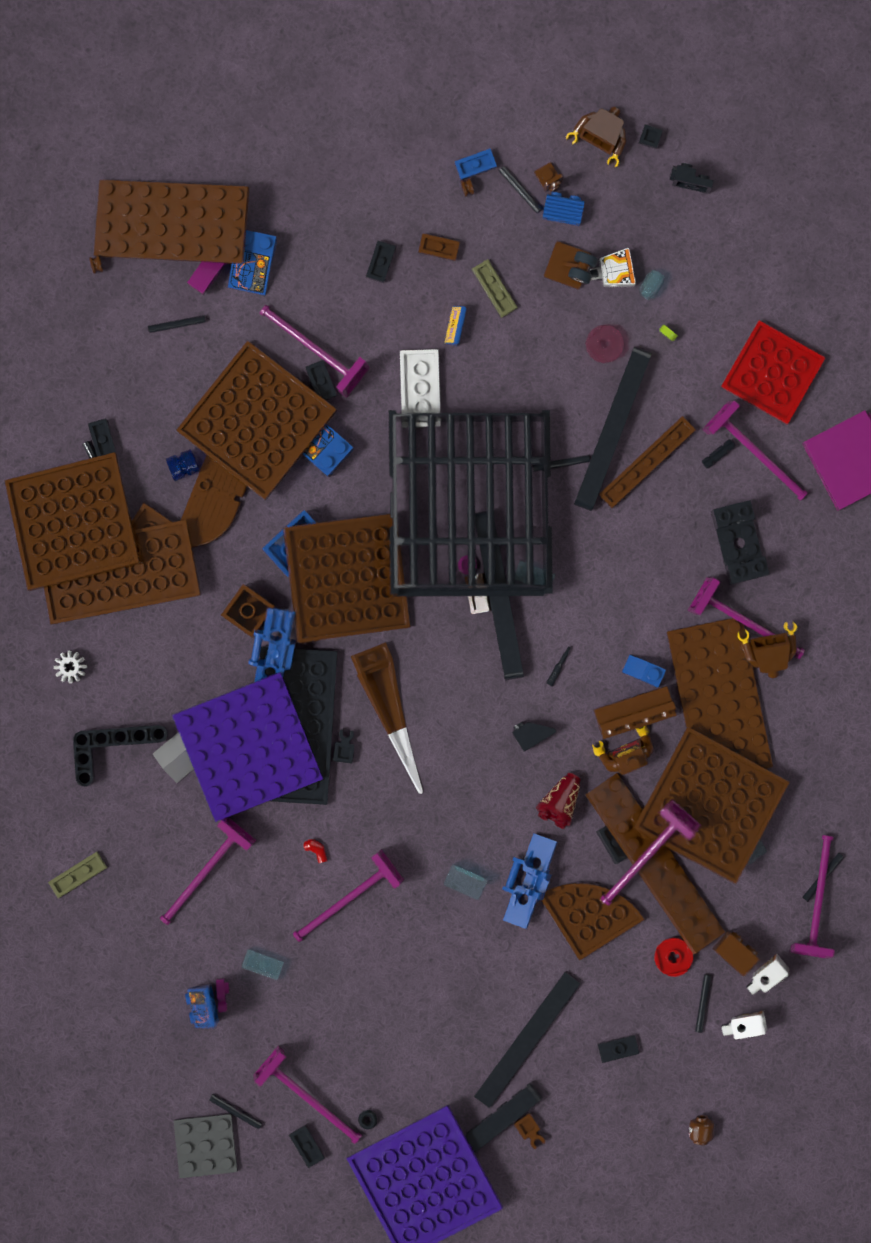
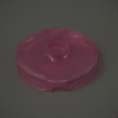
M601 325L592 329L585 343L589 356L594 361L603 364L616 360L622 353L624 346L623 337L620 332L609 325ZM606 341L608 347L603 348L601 342Z

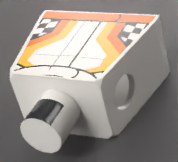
M629 248L600 258V267L589 269L592 275L591 280L602 279L604 287H632L636 284Z
M776 954L753 973V981L746 987L753 995L760 989L763 992H767L789 975V967ZM762 976H767L769 979L764 980Z
M764 1011L736 1016L731 1019L732 1023L721 1025L723 1035L734 1034L735 1039L763 1035L767 1031ZM739 1024H744L746 1029H741Z

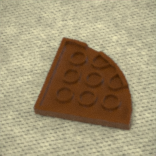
M586 883L565 884L546 890L542 900L579 961L644 920L639 911L624 897L617 894L608 906L601 900V897L610 890Z

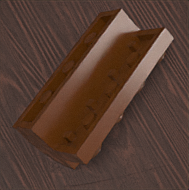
M667 686L593 709L603 739L677 716L676 708L671 700Z

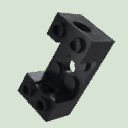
M751 500L713 509L711 515L729 585L770 575L765 556L762 557L753 522L755 515ZM736 538L743 539L744 547L742 549L734 547V540Z

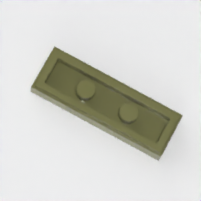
M488 259L472 268L473 273L501 318L518 308Z
M95 852L48 883L57 898H60L105 870L107 866L99 853Z

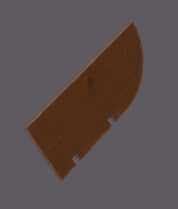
M208 455L205 457L180 520H187L192 547L208 544L224 534L232 524L240 506V502L234 499L236 495L243 498L247 488L244 483Z

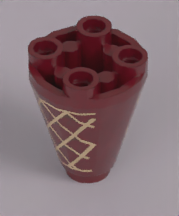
M567 773L566 776H563L537 804L538 817L545 821H548V819L554 821L555 825L561 829L569 826L573 819L581 779L572 773Z

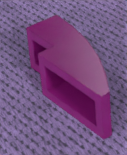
M201 262L187 284L202 295H205L226 263Z

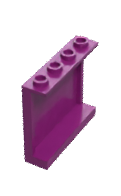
M864 410L802 443L837 511L871 494L870 413H866Z

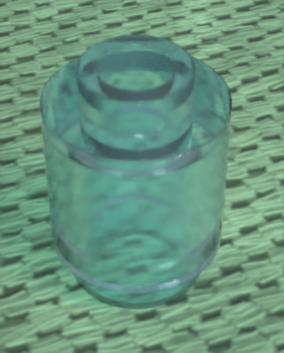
M651 270L638 288L641 292L640 295L648 300L650 298L655 299L664 284L663 280L665 277L661 273Z

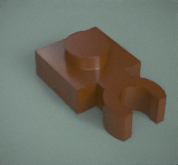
M530 1113L513 1123L524 1140L527 1138L531 1139L530 1144L533 1149H537L534 1144L536 1139H540L543 1144L545 1143L544 1137L536 1133L540 1130V1127Z

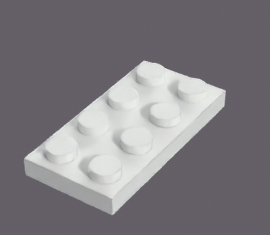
M438 349L401 350L402 414L440 413ZM440 421L435 422V427H440ZM402 422V428L408 427V422ZM416 422V427H428V422Z

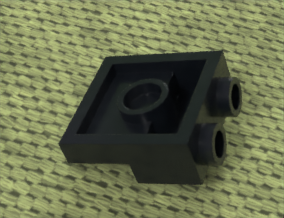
M681 163V165L673 166L669 180L673 181L672 186L707 194L710 193L714 180H710L709 176L698 175L696 177V169L692 168L693 165Z

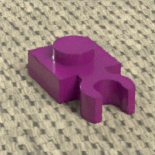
M217 978L218 1012H226V994H229V982H225V978Z

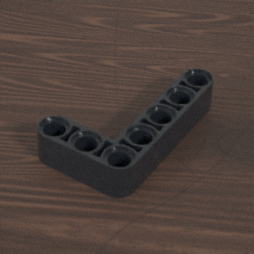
M156 725L77 732L73 737L76 782L83 787L93 784L95 779L94 747L161 743L167 740L168 730L164 726ZM159 728L164 731V737L160 740L156 739L154 735L155 730ZM138 730H142L145 733V738L142 741H138L135 737V733ZM120 731L126 735V739L123 742H119L116 739V735ZM99 733H104L107 737L106 742L103 744L97 741ZM81 734L87 736L88 740L85 745H81L78 742V737ZM83 753L89 757V761L86 764H82L79 761V757ZM84 772L90 775L88 783H83L80 779Z

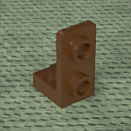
M551 162L534 171L545 192L548 190L554 192L561 187L563 175L557 174Z

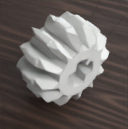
M68 651V657L61 653L60 655L63 660L55 659L56 662L60 663V666H54V669H60L56 676L59 677L63 674L62 682H65L68 677V682L73 683V676L76 681H80L77 674L85 676V672L80 671V669L87 668V665H80L85 660L84 657L77 660L79 657L78 652L74 654L73 658L72 651ZM73 662L75 669L68 672L66 670L68 668L65 666L67 663L71 664Z

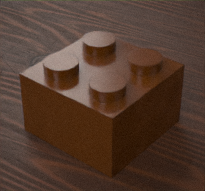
M243 584L221 616L254 638V630H259L266 621L268 608H275V606Z
M727 931L712 949L742 976H745L759 961L756 957L758 953L748 944L745 947L742 944L744 940L734 931L732 933Z

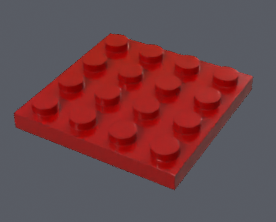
M759 320L721 388L787 425L824 362L825 357Z

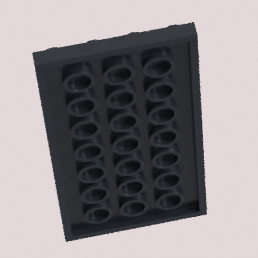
M261 647L260 659H265L268 647ZM294 649L292 666L290 669L284 670V683L323 779L269 800L271 802L328 805L337 651ZM268 667L264 672L266 675L271 676L275 674L276 670L273 667Z

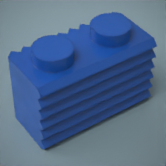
M551 192V195L547 194L542 219L580 226L585 202L581 201V197L570 196V198L562 197L563 194Z

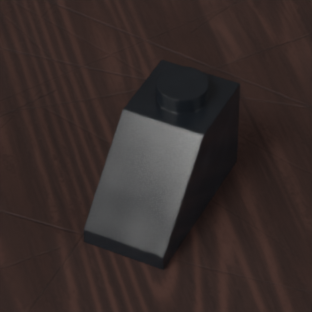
M522 721L513 727L514 731L512 734L523 752L557 731L555 728L529 722L524 724Z

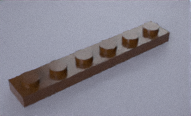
M682 416L613 480L599 496L612 509L695 431V428Z

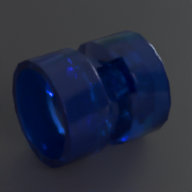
M191 449L181 452L179 457L174 455L166 458L174 481L185 478V474L191 476L200 472Z

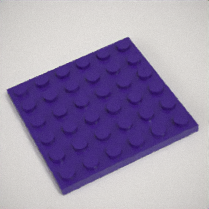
M280 672L172 714L215 822L323 779Z
M449 1105L346 1158L391 1243H437L503 1209L498 1196Z

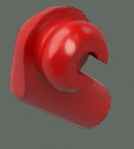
M314 839L304 842V849L316 853L318 863L327 861L322 843Z

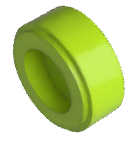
M664 324L659 329L671 341H675L678 337Z

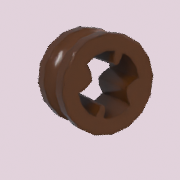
M467 178L466 181L460 180L465 197L469 193L473 195L474 190L470 178Z
M96 255V258L89 257L93 274H96L97 271L103 272L99 255Z

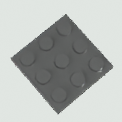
M231 1114L173 1120L179 1178L237 1172Z

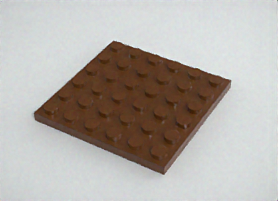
M247 341L176 431L266 501L334 416L337 409Z
M115 452L4 480L28 591L140 564L117 454Z
M390 514L283 527L293 611L295 612L297 643L410 628L407 597H393V594H390V527H392ZM397 524V537H399L398 524ZM397 545L398 585H405L400 545Z
M687 727L633 829L656 841L671 824L660 813L672 799L700 824V827L690 840L676 829L663 845L736 884L789 782Z

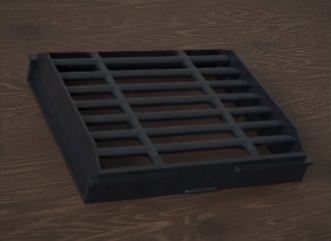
M388 410L389 477L392 478V492H390V517L392 518V527H390V594H393V597L547 596L548 594H553L552 527L548 525V478L551 476L550 410H542L540 414H396V410ZM436 421L447 422V457H436ZM396 422H408L409 457H396ZM416 422H428V457H417ZM455 422H466L467 457H455ZM474 422H485L486 457H474ZM493 422H505V457H494ZM512 422H524V457H513ZM531 422H541V457H532ZM396 464L409 465L410 537H397ZM417 464H428L429 537H418ZM436 464L448 465V537H437ZM455 464L467 465L468 537H456ZM475 464L486 465L487 537L475 536ZM494 464H505L506 537H495ZM513 464L525 465L526 537H514ZM532 464H542L543 537H533ZM397 545H410V585H398ZM418 545H429L430 584H418ZM437 545L449 546V584H437ZM456 545H468V584H457ZM476 545H487L488 584H476ZM495 545L507 546V584L495 583ZM514 545H526V584H515ZM533 545H543V585L534 584Z

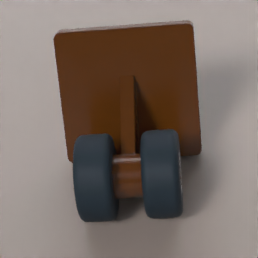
M557 241L544 273V278L579 290L582 283H590L592 275L588 270L589 267H596L598 258L591 253Z

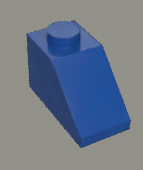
M629 655L622 673L658 688L666 670Z

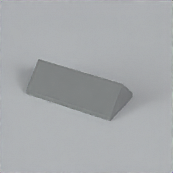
M179 732L153 753L161 767L176 783L194 770Z

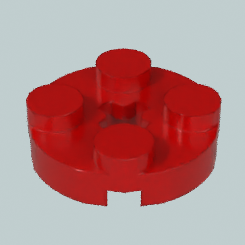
M668 938L656 947L654 961L657 968L663 974L677 977L688 971L693 962V953L683 940ZM671 952L679 955L675 963L672 960H668Z

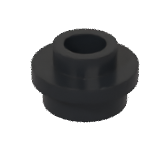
M364 1110L358 1117V1123L363 1129H372L377 1124V1116L371 1110ZM366 1116L371 1117L372 1120L370 1123H366L364 1121V1118Z

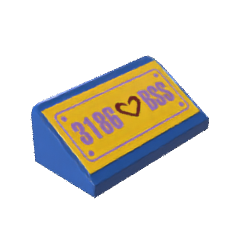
M452 307L445 344L459 346L466 307Z

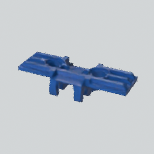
M268 608L264 630H254V646L252 656L248 662L249 665L257 666L254 682L268 677L264 672L268 667H273L276 670L275 674L280 672L282 678L284 670L291 668L293 651L296 645L295 639L290 641L295 612ZM279 631L282 633V637L273 636L272 633ZM262 640L269 641L268 652L264 660L259 659Z
M534 833L525 859L513 857L512 861L514 863L507 883L502 888V890L512 893L503 921L524 929L528 928L536 902L543 900L552 876L549 874L550 870L548 868L558 842ZM536 858L541 860L539 868H534L533 861ZM521 864H523L522 869L526 872L523 885H517L514 890L513 886ZM526 894L528 902L522 905L520 902L521 896Z

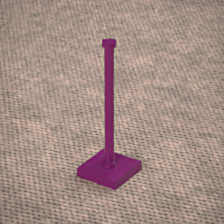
M268 305L261 309L260 315L268 317L344 375L343 379L336 386L344 397L347 398L370 369L367 362L361 357L357 359L350 369L346 368L272 312Z
M727 401L702 430L707 435H710L724 426L798 496L797 499L802 500L808 492L802 490L729 421V417L737 410L739 405L735 401Z
M706 577L687 610L695 615H701L706 605L710 604L764 637L776 635L713 598V593L720 583L715 578ZM797 648L795 657L800 659L805 649Z
M672 799L660 813L671 824L606 895L601 897V900L609 906L612 903V899L676 829L690 840L700 827V824Z
M229 817L222 819L217 825L227 834V840L166 914L160 917V920L166 925L171 923V918L234 842L247 851L256 841L255 838Z
M822 835V840L824 841L809 943L807 945L796 943L791 945L790 953L826 959L833 957L834 949L821 948L817 944L831 841L834 839L832 836Z
M382 849L371 857L378 866L379 871L301 930L293 932L298 942H301L304 936L381 878H387L394 889L404 881V878Z
M277 1046L254 1073V1082L261 1087L270 1075H275L351 1138V1142L355 1144L361 1137L359 1132H354L278 1069V1065L285 1058V1053L282 1048Z

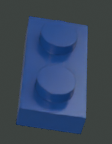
M491 149L454 161L461 180L497 168Z

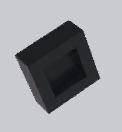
M645 124L638 144L657 149L663 130Z

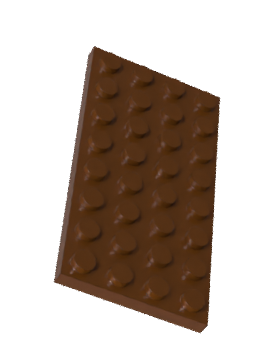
M100 180L94 256L244 264L249 187Z
M187 520L133 530L140 564L45 587L44 592L50 624L53 625L201 596Z
M731 618L666 632L686 728L689 727L763 768L773 767L753 668L746 660L742 648L743 642L738 638V631L741 638L746 637L744 624Z

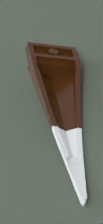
M385 642L352 655L351 659L362 687L418 793L422 794L423 790L403 716L394 663Z

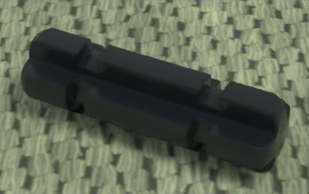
M728 439L723 443V446H719L709 454V457L704 458L701 461L704 467L710 468L714 462L716 463L728 451L734 449V442Z

